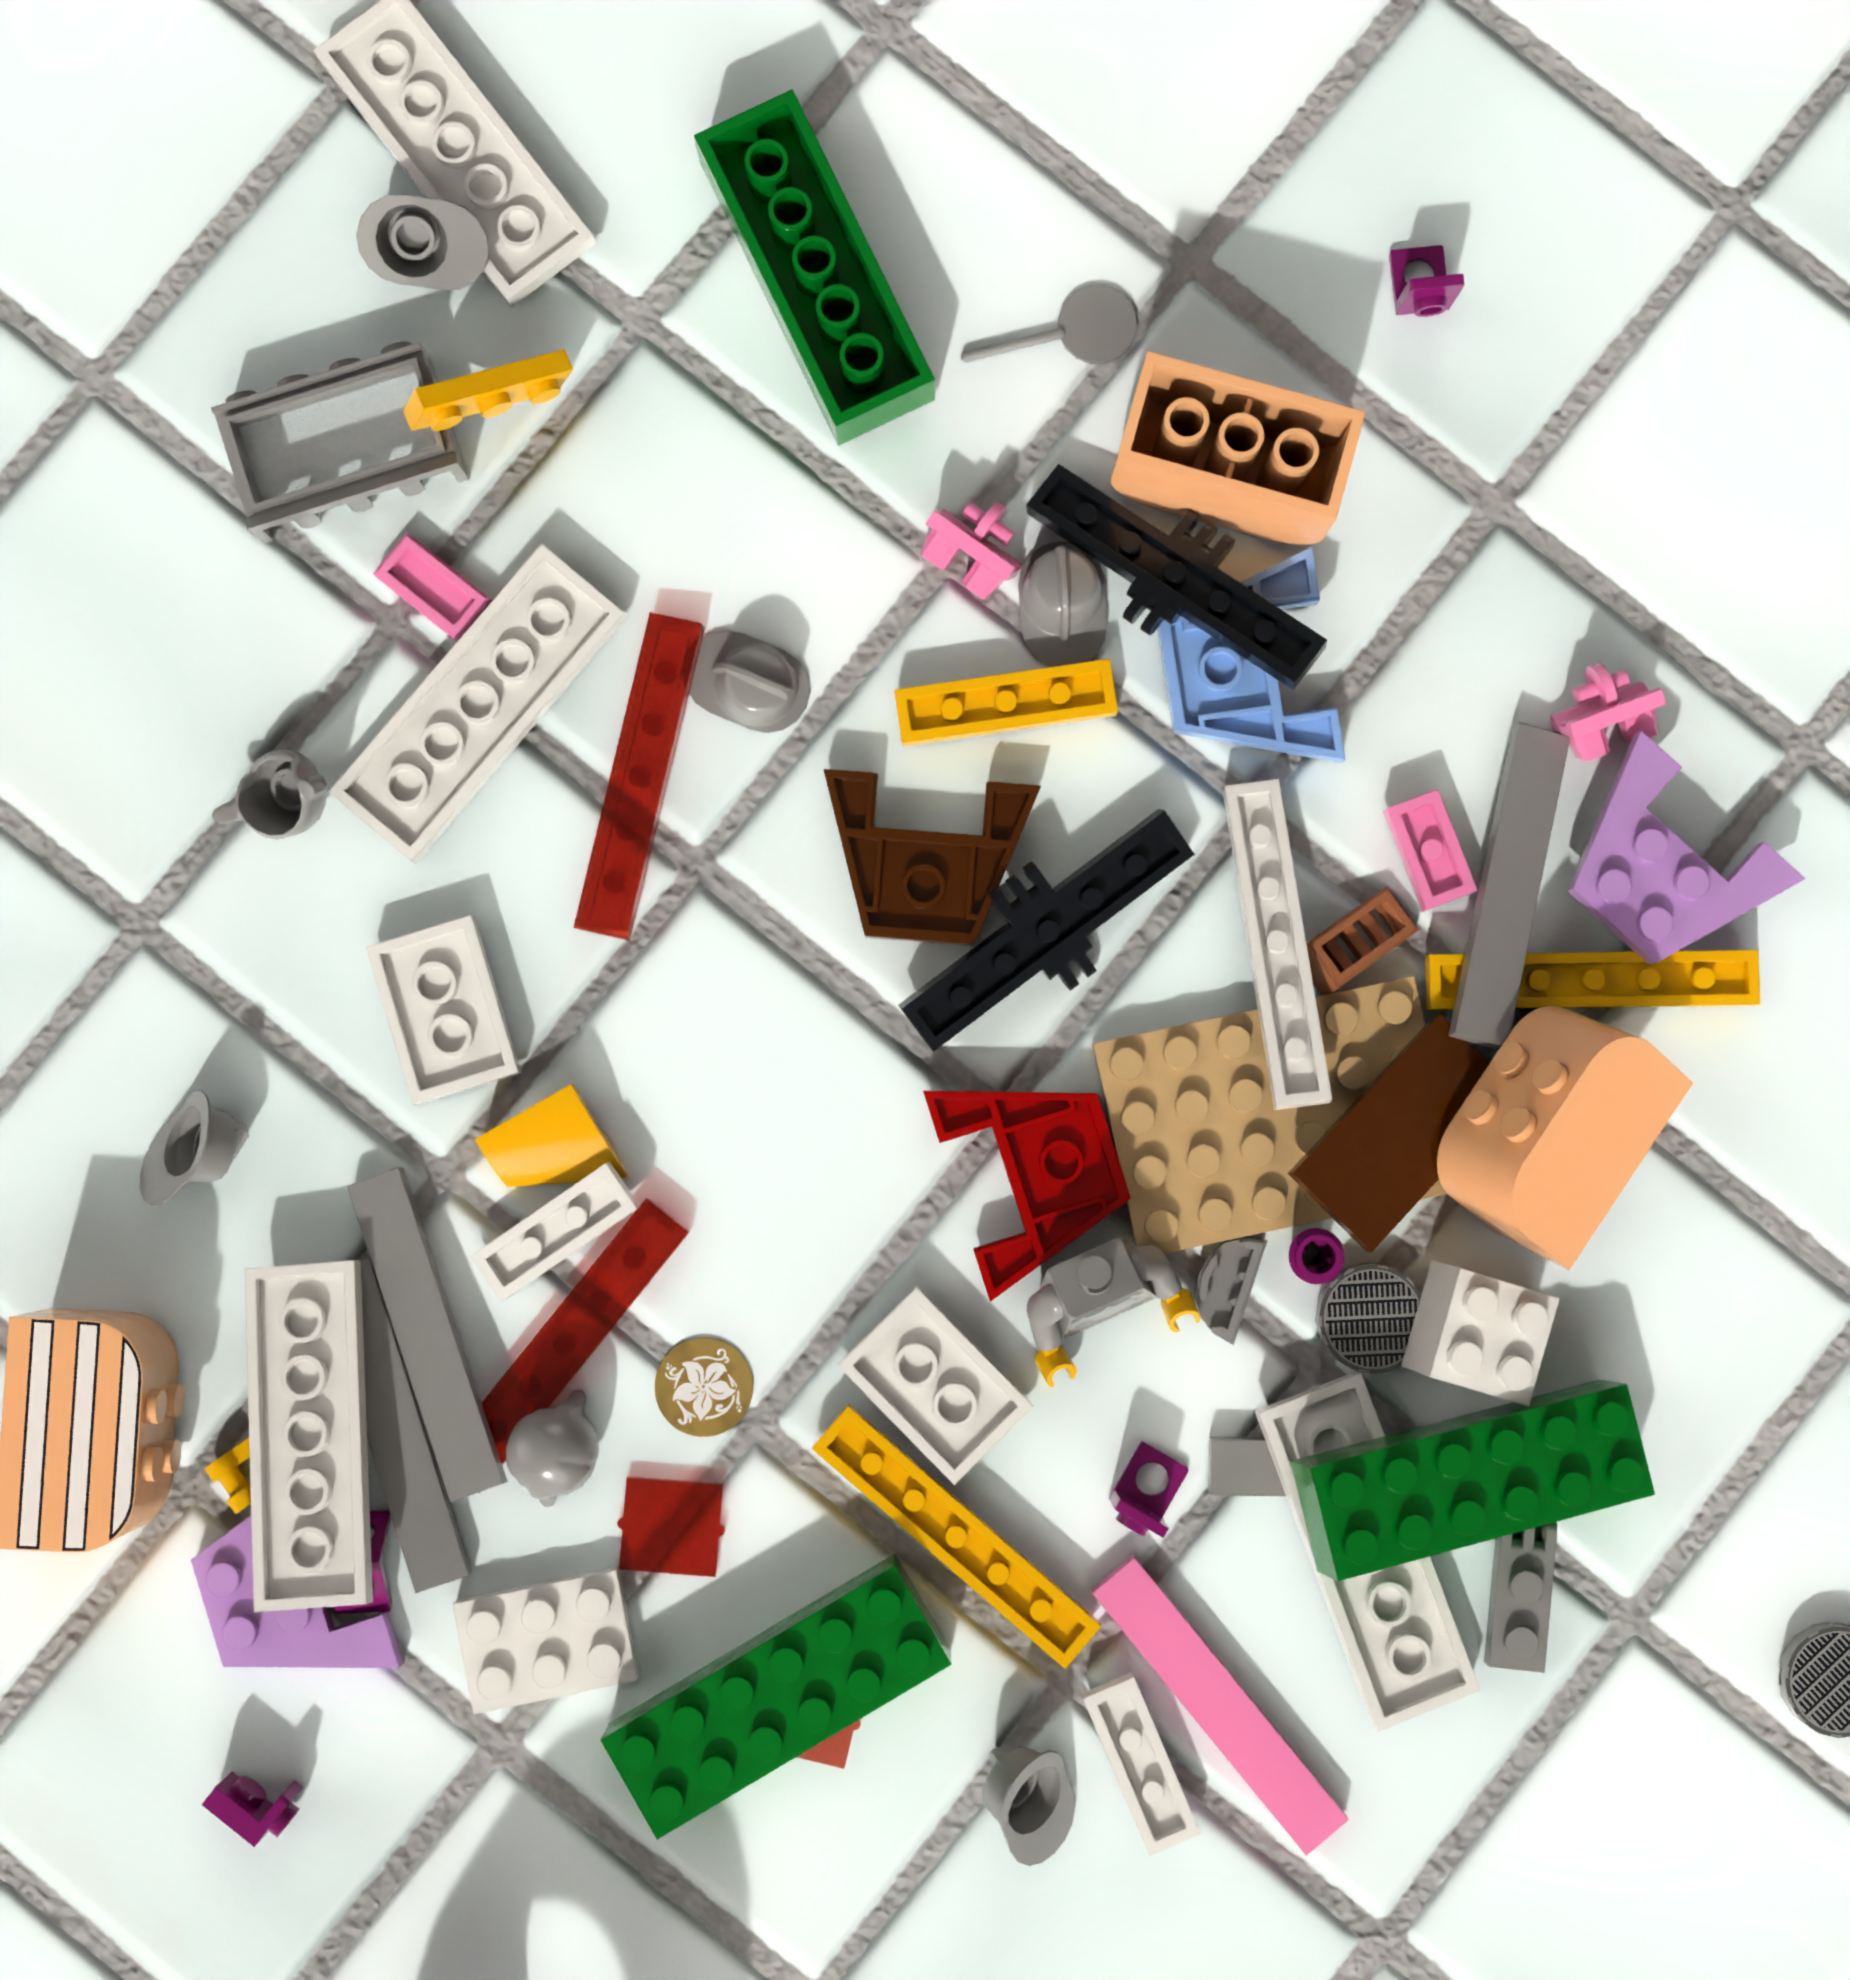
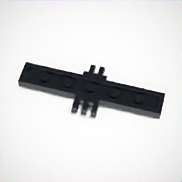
M1060 464L1056 466L1026 504L1029 516L1132 583L1127 591V596L1133 600L1124 611L1123 618L1133 624L1146 608L1151 612L1147 615L1140 628L1149 636L1157 630L1163 620L1173 625L1182 616L1293 691L1326 648L1327 639L1218 568L1233 548L1236 540L1228 534H1224L1213 549L1209 548L1208 545L1218 530L1217 527L1209 522L1201 528L1195 537H1192L1190 534L1196 527L1200 516L1191 510L1184 515L1168 536Z
M1157 809L1053 889L1037 866L1030 861L1022 869L1028 880L1034 885L1033 887L1026 890L1020 880L1013 874L1005 880L1006 885L1016 897L1013 902L1009 904L1005 895L998 888H994L987 894L1007 923L898 1005L928 1047L934 1052L1040 971L1048 980L1058 975L1064 985L1070 991L1079 985V982L1068 966L1075 962L1087 978L1097 971L1085 954L1093 948L1086 936L1195 855L1167 813L1164 810Z

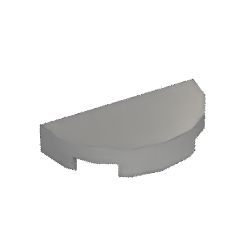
M1241 1237L1223 1242L1206 1255L1196 1273L1194 1299L1200 1318L1213 1334L1232 1345L1235 1343L1268 1241L1265 1239Z

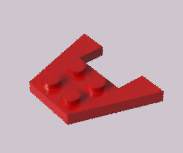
M923 1091L939 1143L992 1127L1021 1217L1024 1232L973 1248L990 1302L1131 1199L1097 1093Z

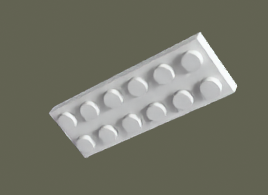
M380 0L313 50L324 68L423 195L427 198L446 200L464 206L479 219L487 234L489 256L483 272L511 308L597 244L591 231L410 0Z
M541 544L329 790V793L406 858L417 864L627 618L625 612Z
M348 1260L244 1269L254 1612L372 1603L361 1261Z
M1359 1372L1350 1373L1255 1410L1260 1428L1372 1727L1380 1732L1480 1691L1430 1556L1342 1581H1336L1317 1572L1290 1461L1385 1436L1362 1374Z

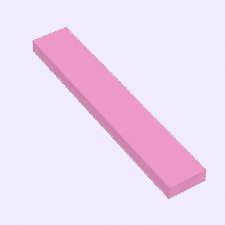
M1131 1555L1091 1589L1098 1602L1306 1856L1349 1820L1338 1804L1134 1555Z

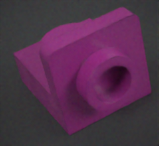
M231 1772L212 1790L201 1805L255 1847L268 1832L278 1837L300 1810L292 1801L303 1789V1786L294 1780L276 1802L272 1804L266 1799V1792L259 1783L247 1776L239 1777L234 1772Z

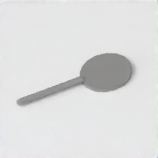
M1105 285L1086 286L1073 292L1063 303L1058 317V328L965 351L961 354V360L963 362H970L1061 339L1065 349L1077 360L1089 364H1108L1122 357L1132 346L1137 332L1136 312L1130 300L1117 289Z

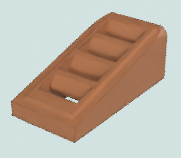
M1387 886L1306 943L1313 984L1321 995L1333 993L1419 931ZM1373 909L1377 910L1394 933L1390 938L1386 936L1369 913ZM1356 921L1376 946L1375 949H1370L1352 924ZM1338 934L1358 961L1354 964L1334 938Z

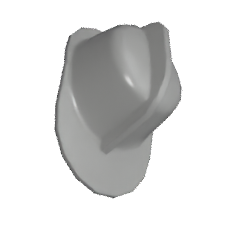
M405 194L384 196L368 206L360 217L356 233L359 253L368 268L382 279L397 284L438 290H460L478 279L486 268L489 256L487 234L479 219L464 206L446 200Z
M1057 541L1042 545L1028 556L1020 570L1018 584L1020 621L1025 646L1037 661L1047 667L1088 662L1097 655L1104 643L1107 627L1105 580L1100 563L1069 542Z
M726 630L711 633L698 641L686 657L683 671L686 690L697 705L716 716L750 730L770 733L784 730L797 722L807 708L810 694L807 673L795 657L776 646L744 633Z
M203 1091L193 1092L182 1108L160 1130L150 1144L140 1172V1191L143 1200L150 1205H160L172 1198L186 1183L212 1182L222 1179L249 1137L248 1127L235 1121L225 1111L212 1107L207 1094Z
M1019 1746L1006 1752L1002 1749L994 1748L989 1753L992 1769L983 1787L984 1804L1000 1824L1009 1851L1016 1861L1028 1866L1040 1864L1055 1854L1065 1841L1073 1823L1075 1812L1074 1793L1065 1770L1064 1761L1058 1752L1051 1750L1040 1753L1031 1748Z

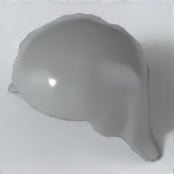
M290 749L265 753L253 763L250 771L240 780L236 796L230 802L214 809L212 818L218 824L243 821L253 831L265 838L278 840L295 836L311 828L320 819L326 805V781L319 774L310 759L300 752Z
M583 1390L573 1391L565 1402L556 1407L538 1409L534 1413L523 1417L509 1435L506 1445L507 1467L517 1481L529 1491L532 1497L539 1499L544 1507L554 1505L557 1496L568 1495L581 1488L594 1471L599 1453V1443L592 1424L582 1415L587 1397Z

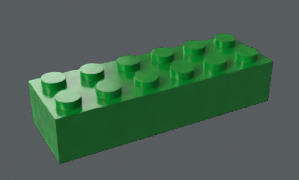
M793 89L695 134L694 140L699 162L837 445L848 442L934 401L935 378Z
M1595 1380L1532 1397L1529 1406L1512 1402L1290 1461L1317 1572L1336 1581H1342L1655 1495L1628 1385L1605 1380Z
M895 1553L608 1724L600 1741L658 1840L952 1665L951 1649Z

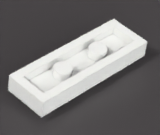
M609 1161L470 1257L500 1302H502L640 1208V1205Z
M1133 1672L1082 1693L1084 1703L1149 1857L1200 1835L1198 1825Z

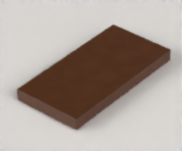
M1441 1014L1435 1015L1288 1172L1366 1252H1373L1439 1180L1437 1154L1441 1139L1448 1125L1490 1064L1469 1042L1448 1036L1450 1023Z

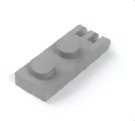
M1557 1522L1541 1526L1539 1540H1534L1535 1528L1518 1532L1517 1538H1512L1513 1534L1495 1538L1484 1662L1489 1667L1545 1673L1557 1542Z

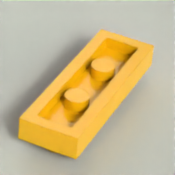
M565 349L422 386L414 389L403 413L411 431L431 426L433 431L446 430L460 423L463 417L481 413L482 417L489 418L507 411L517 402L528 399L531 404L547 402L561 393L560 388L572 372L573 367Z

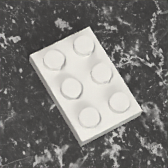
M465 916L366 947L412 1105L422 1104L522 1073L475 916Z
M917 1286L837 1365L953 1485L1033 1407V1404Z
M619 1566L457 1599L453 1603L473 1715L638 1681L640 1677Z

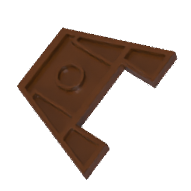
M823 769L865 938L974 946L992 904L987 894L994 888L999 887L1041 786L987 782L982 836L874 827L878 773Z

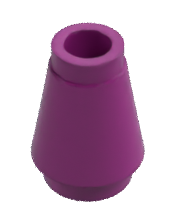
M1322 1228L1307 1229L1298 1234L1292 1241L1289 1248V1263L1295 1275L1301 1280L1310 1284L1327 1283L1334 1279L1341 1271L1344 1264V1249L1340 1240L1330 1231ZM1312 1243L1317 1250V1256L1313 1262L1305 1264L1302 1261V1255L1306 1253L1304 1248L1307 1244Z

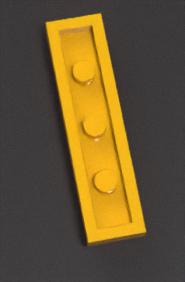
M1110 659L894 690L902 747L1112 717L1118 713Z

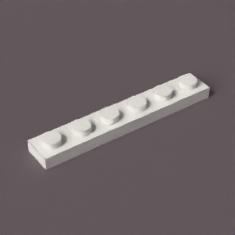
M1279 779L1227 785L1224 787L1223 797L1274 1110L1327 1104L1332 1101V1094Z

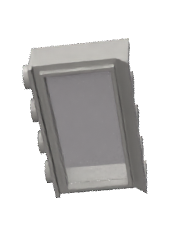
M405 341L396 342L384 347L379 355L363 360L358 358L342 359L331 364L328 371L312 376L305 374L291 375L281 379L277 383V387L258 393L250 390L240 391L228 396L225 400L226 403L211 407L246 514L247 530L263 544L274 541L271 527L294 520L301 528H312L322 523L319 512L347 504L353 512L366 511L373 507L372 495L394 488H399L406 496L416 495L425 490L423 479L451 471L459 483L469 480L453 427L442 431H433L431 426L411 431L403 413L415 388L438 383L432 361L420 342L414 344Z

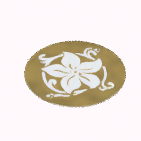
M694 1338L682 1342L665 1356L657 1370L655 1397L662 1415L673 1427L688 1435L710 1437L730 1430L746 1414L752 1400L753 1378L746 1360L734 1347L718 1339Z

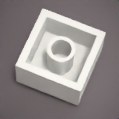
M1431 1260L1401 1366L1430 1378L1529 1406L1560 1298Z

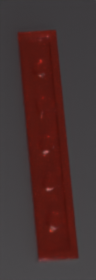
M652 612L649 613L573 927L577 930L630 941L705 627L702 623Z
M646 1198L640 1208L635 1211L482 1401L502 1466L506 1463V1445L515 1425L523 1417L534 1413L536 1410L551 1407L691 1232L650 1198Z

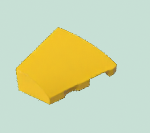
M574 1084L566 1086L474 1139L493 1170L507 1187L576 1183L609 1161L621 1179L628 1176L606 1134L600 1131Z

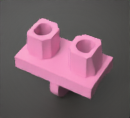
M998 501L987 512L972 502L967 505L962 516L977 526L975 530L946 509H943L941 512L934 510L926 522V525L932 529L925 540L920 555L936 567L947 570L959 550H963L976 561L961 584L983 600L988 598L1004 580L1007 581L1015 578L1023 566L1022 563L988 540L992 536L1004 546H1007L1015 535V532L1000 523L1007 508Z
M1597 663L1586 668V684L1572 690L1573 698L1579 705L1550 715L1553 731L1570 738L1569 745L1575 757L1583 761H1591L1607 755L1610 751L1605 727L1618 723L1622 739L1631 743L1634 734L1639 731H1643L1649 738L1657 736L1658 727L1655 709L1666 705L1662 689L1648 690L1642 682L1630 685V679L1625 670L1610 675L1604 665Z

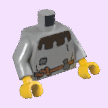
M1117 1238L1054 1265L1046 1271L1039 1290L1029 1298L1026 1311L1035 1345L1039 1350L1035 1356V1363L1048 1386L1054 1387L1052 1376L1059 1369L1065 1368L1071 1379L1077 1373L1075 1365L1063 1345H1061L1063 1339L1157 1297L1161 1299V1307L1169 1328L1173 1332H1180L1176 1319L1182 1315H1193L1196 1323L1200 1322V1314L1191 1292L1182 1288L1181 1282L1162 1250L1151 1244L1133 1246L1123 1238Z

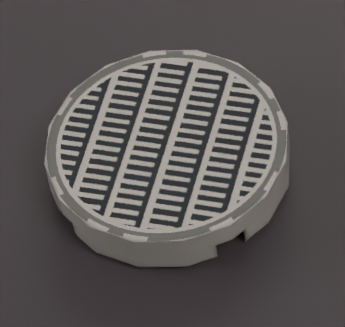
M1363 1263L1347 1267L1329 1282L1318 1298L1315 1322L1320 1341L1335 1360L1356 1372L1377 1375L1397 1370L1401 1367L1422 1293L1409 1277L1390 1266Z
M1842 1623L1814 1624L1795 1635L1782 1653L1779 1668L1782 1669L1781 1683H1779L1781 1697L1792 1715L1815 1732L1835 1738L1850 1737V1625Z

